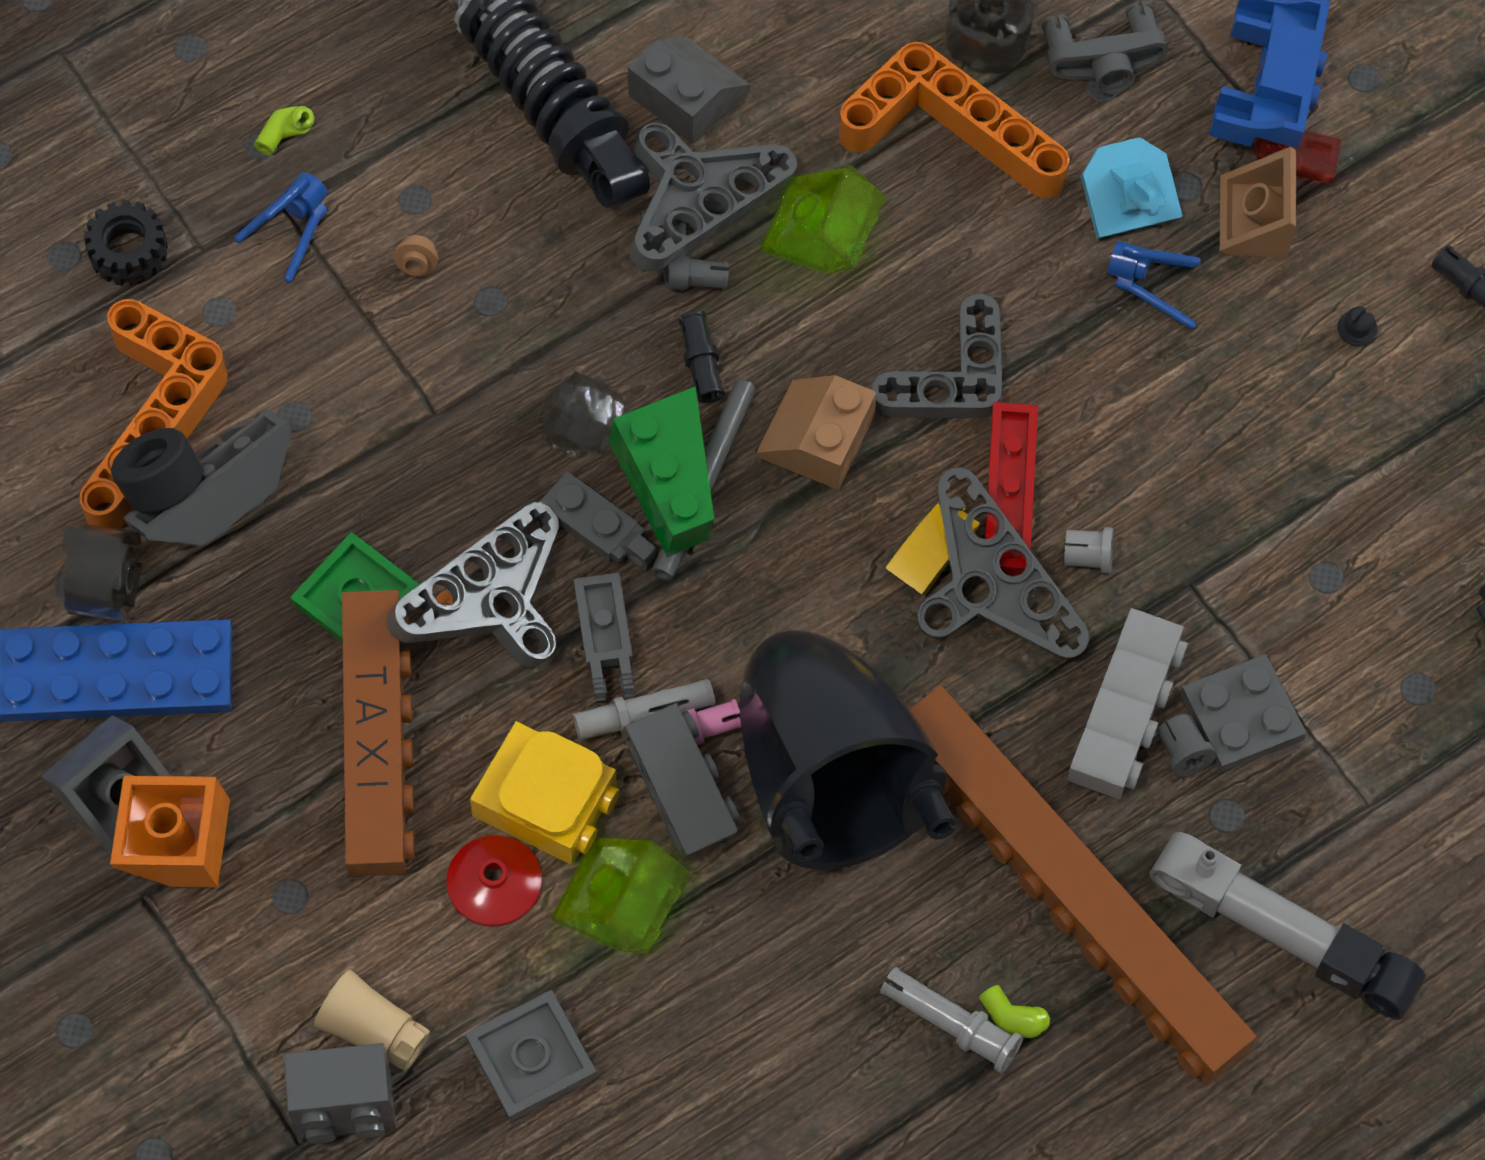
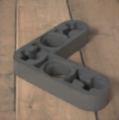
M981 293L972 294L965 298L961 304L958 321L960 372L890 371L877 376L872 385V390L877 392L876 412L891 418H985L991 416L993 402H1000L1002 394L1000 309L994 298ZM975 310L983 311V316L985 317L983 333H975ZM975 347H983L991 352L993 358L985 364H978L970 360L968 352ZM939 386L948 392L949 397L946 401L936 404L928 401L924 396V392L929 387ZM911 387H917L916 402H911ZM957 387L962 388V402H956ZM887 388H895L896 401H888ZM976 389H985L986 401H978V397L975 394Z

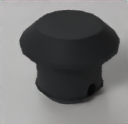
M1357 306L1341 316L1338 321L1337 330L1345 342L1351 345L1362 346L1373 341L1377 334V324L1371 312L1367 313L1366 308Z

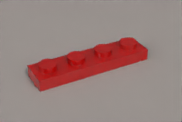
M993 402L987 492L1031 550L1038 405ZM986 514L985 539H990L998 533L999 524L992 515ZM1008 551L999 560L1000 568L1006 575H1020L1025 571L1026 561L1019 552Z

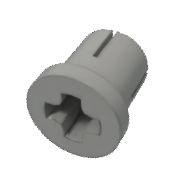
M1104 527L1103 532L1066 531L1065 566L1101 568V573H1111L1114 528Z

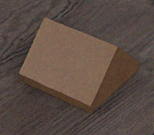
M1292 147L1220 175L1219 251L1226 255L1287 258L1296 228V150Z

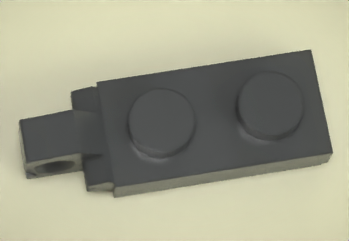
M568 471L540 501L554 510L560 527L608 562L613 559L620 563L625 557L645 572L657 558L655 557L656 547L643 537L645 529L636 520Z

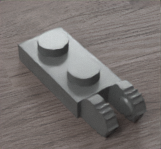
M619 572L575 578L574 589L587 670H591L595 702L606 700L607 687L601 669L604 667L619 665L621 692L624 697L635 696L630 665L633 663V656Z

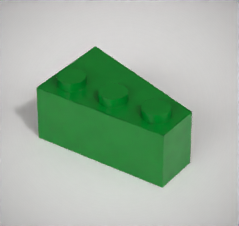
M694 386L614 418L608 439L667 557L708 541L714 522L696 387Z

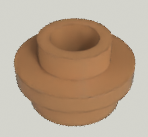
M411 235L404 238L397 245L393 259L396 266L403 272L412 276H423L432 273L436 269L438 254L431 240L420 235Z

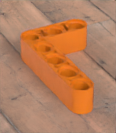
M912 42L903 46L852 94L841 107L839 139L844 148L851 152L861 153L874 147L918 105L1034 195L1040 198H1053L1061 194L1065 188L1069 155L1064 147L931 46L923 42ZM916 68V69H920V70H922V71H918V72H917V71H912V70H910V69ZM945 93H950V94H953V95H955V96H951V97H950V96H945V95H943V94H945ZM887 95V96H892V97H894V98L886 99V98H883V97H881V96ZM977 118H984V119H986V120H988V121L982 122V121H977L976 119H977ZM853 123H863L865 126H855ZM1010 143H1016V144H1019V145H1021V146H1020V147H1012V146H1010V145H1008V144H1010ZM1048 168L1054 170L1055 172H1045L1041 169Z
M133 299L118 301L109 309L107 322L114 344L121 353L164 375V377L80 492V504L87 524L92 531L101 535H111L118 532L126 524L123 518L128 512L133 510L115 483L111 473L113 460L119 452L135 438L160 428H174L181 431L187 439L228 381L223 353L218 344ZM130 324L138 325L132 330H122ZM167 344L176 345L170 350H159ZM204 364L214 365L205 371L196 370ZM177 399H189L182 405H172ZM102 503L112 504L110 508L104 511L94 510Z

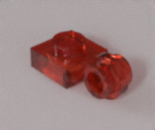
M1304 131L1298 148L1292 147L1296 150V176L1332 184L1336 175L1341 139ZM1258 138L1255 142L1254 154L1257 160L1291 146Z

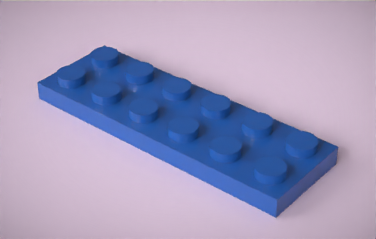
M230 619L0 629V722L111 717L112 715L115 717L232 712V624Z

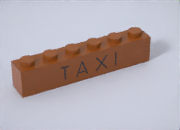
M399 590L342 592L345 865L349 877L407 875L406 860L415 859L414 831H406V814L414 813L413 785H405V768H413L412 739L404 740V723H412L413 719L411 694L403 695V678L412 677L411 651L403 650V642L391 635L386 622L388 612L400 600ZM411 615L405 616L403 618L405 623L410 625Z

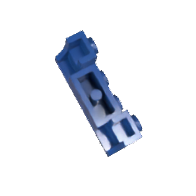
M1238 0L1230 37L1263 46L1253 95L1222 86L1215 103L1209 136L1251 147L1254 138L1258 137L1298 148L1305 131L1308 111L1314 110L1321 89V85L1314 84L1315 77L1320 78L1327 58V52L1321 51L1330 0Z

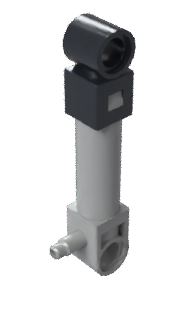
M1175 832L1171 836L1149 872L1150 878L1161 889L1213 918L1217 912L1311 965L1317 969L1315 974L1317 978L1354 999H1358L1361 996L1363 1002L1375 1012L1394 1020H1401L1405 1016L1426 979V974L1416 963L1397 953H1384L1386 948L1384 945L1343 923L1339 929L1242 874L1240 872L1241 864L1209 847L1197 838L1182 832Z

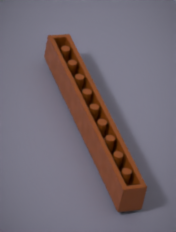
M940 685L911 707L910 710L927 733L938 753L932 765H941L946 773L944 794L947 793L958 805L956 809L963 822L969 828L975 829L977 827L988 839L987 845L995 858L1002 864L1008 862L1019 874L1018 880L1026 893L1034 899L1039 897L1051 910L1049 912L1050 917L1058 929L1064 934L1071 932L1082 945L1081 951L1086 960L1097 970L1103 968L1114 981L1113 987L1118 996L1129 1006L1135 1004L1144 1014L1146 1026L1154 1037L1161 1042L1167 1040L1179 1054L1177 1059L1186 1073L1194 1079L1200 1077L1209 1086L1250 1053L1257 1038L1256 1034L948 692Z

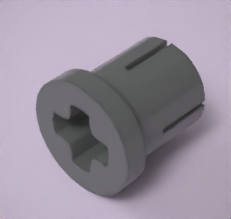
M1177 715L1159 728L1158 734L1171 757L1170 767L1176 776L1185 777L1198 773L1215 760L1217 753L1210 742H1205L1191 715Z

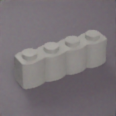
M1133 608L1130 609L1073 758L1067 781L1121 800L1125 787L1135 789L1143 767V763L1136 761V757L1140 747L1149 749L1158 727V722L1152 721L1151 717L1156 706L1165 708L1173 686V682L1165 679L1170 667L1180 668L1188 646L1187 642L1180 640L1184 626Z

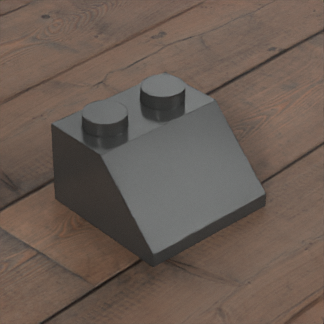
M686 36L657 39L628 66L629 96L692 144L750 90L749 83Z
M112 715L40 777L64 808L111 855L123 776L171 775L136 729Z

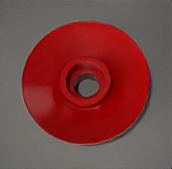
M491 835L469 842L456 853L449 865L446 883L449 898L455 909L463 917L478 925L498 927L516 922L533 908L541 892L542 876L539 863L527 846L510 837ZM493 868L502 872L501 877L495 881H490L484 876L489 869Z

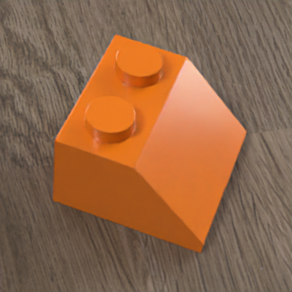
M123 776L110 860L112 868L171 887L218 888L230 799L217 777Z

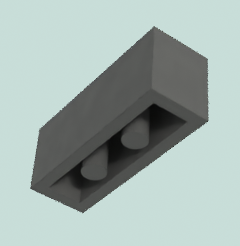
M674 703L624 727L621 735L681 861L732 838L738 832L735 825L740 822L737 809L729 796L722 798L715 783L716 780L720 779L718 770L708 753L702 756L694 740L699 737V732L688 711L681 713L678 704Z

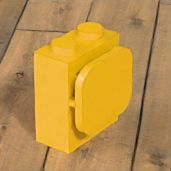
M516 721L471 796L470 803L473 817L573 865L580 852L587 854L592 847L598 829L594 826L602 812L609 815L619 798L620 789L617 788L616 769L603 764L598 755L593 751L550 731L538 732Z

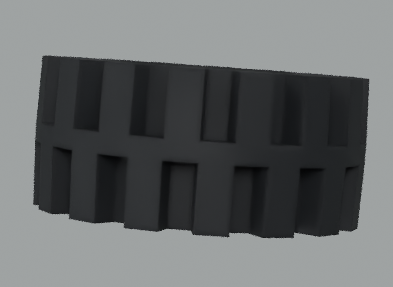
M122 200V206L116 207L115 202L107 204L109 210L105 212L101 208L95 212L96 220L89 219L86 224L88 231H84L86 251L96 273L100 272L102 279L107 282L113 278L115 285L123 286L126 280H129L130 286L138 285L137 279L141 277L145 282L152 278L150 272L153 270L158 273L162 269L161 261L166 262V249L168 248L165 232L160 218L157 219L156 212L151 208L146 211L145 205L137 202L133 207L130 200ZM135 233L144 237L142 245L129 253H116L108 249L110 242L119 235Z

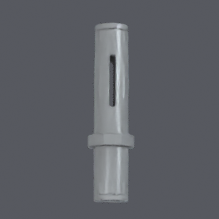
M708 679L628 700H624L623 697L612 699V704L574 713L572 716L578 739L581 741L611 732L620 731L621 733L625 726L674 703L678 704L681 713L692 708L699 710L715 706L716 703L712 685Z

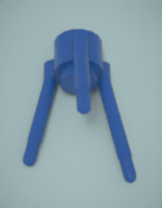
M300 173L277 200L235 236V242L241 243L283 208L299 219H302L305 215L310 216L284 277L285 282H292L319 220L328 211L326 206L322 204V201L328 195L326 187L318 178L310 173Z
M1117 241L1108 266V275L1118 277L1115 287L1130 291L1177 322L1179 321L1186 327L1194 329L1196 327L1194 320L1137 285L1134 281L1136 278L1140 280L1145 279L1150 262L1195 268L1200 265V258L1144 249Z

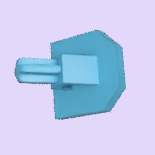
M1141 137L1098 147L1080 175L1097 239L1183 217L1167 154Z

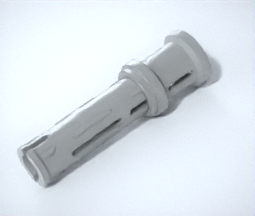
M894 967L887 978L902 986L903 990L892 983L884 982L880 991L882 995L888 996L956 1037V1044L959 1045V1049L964 1052L972 1050L994 1064V1070L1000 1074L1008 1068L1022 1044L1023 1036L1017 1032L1012 1035L988 1021V1014L983 1011H974L971 1014L902 972L900 968Z

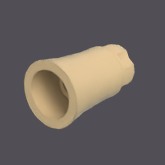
M348 969L333 986L319 1009L313 1025L314 1028L340 1037L355 1046L384 1043L388 1061L404 1071L413 1064L430 1034L427 1028L412 1020V1015L395 1006L372 989L351 969Z

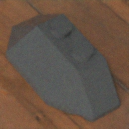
M266 408L254 416L255 419L243 421L221 433L195 453L204 471L201 482L189 496L171 508L156 513H140L133 509L123 519L128 526L148 540L207 545L210 541L220 538L228 531L232 524L246 513L259 508L264 500L277 490L292 431L289 422Z

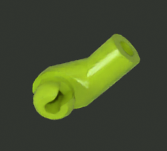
M306 106L276 110L255 140V148L265 155H272L283 138L302 135L311 129L315 121L313 111Z
M999 985L987 989L979 996L980 1001L995 1025L1011 1035L1017 1032L1023 1038H1034L1046 1031L1050 1025V1017L1045 1009L1037 1006L1011 1005Z

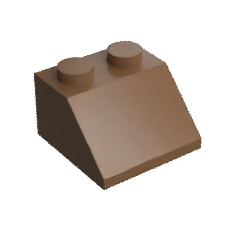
M836 375L792 380L756 452V457L839 490L875 417L877 392Z

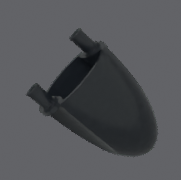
M788 630L779 632L767 638L759 645L746 666L741 685L740 722L746 759L757 800L767 829L779 854L785 860L809 869L843 868L868 861L886 853L909 838L923 824H925L930 838L935 840L946 838L956 830L955 825L958 822L952 816L943 799L946 773L941 765H932L938 756L934 745L912 711L870 665L839 643L820 634L808 631Z

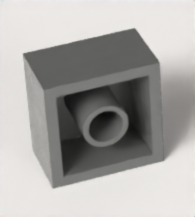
M384 1043L284 1054L288 1113L298 1140L306 1139V1142L311 1144H323L334 1141L336 1139L335 1135L354 1133L358 1138L368 1139L384 1135L385 1130L396 1129L392 1074Z

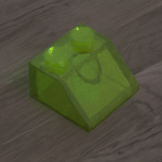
M852 165L792 177L760 248L767 254L822 273L854 268L862 256V249L870 230L877 222L878 212L885 196Z
M595 838L587 854H584L551 919L557 924L616 951L648 954L651 946L660 935V928L672 905L681 894V887L689 871L653 841Z

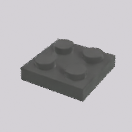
M1266 654L1191 682L1181 688L1180 694L1205 742H1210L1217 753L1214 762L1220 773L1305 740L1307 732Z
M552 989L465 1033L468 1045L510 1122L597 1078V1072Z

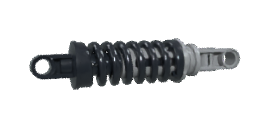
M449 0L457 10L454 21L457 24L458 32L471 43L479 57L487 62L490 72L499 79L503 90L512 96L514 105L524 112L526 121L536 129L539 139L549 146L548 150L562 173L567 175L581 174L592 189L598 202L606 208L648 193L650 189L648 171L643 162L634 155L624 141L629 130L627 120L621 113L616 112L608 98L598 95L599 88L597 83L586 78L587 72L585 67L578 62H574L573 51L569 47L562 45L561 35L556 30L549 29V19L546 15L537 12L538 7L535 0Z

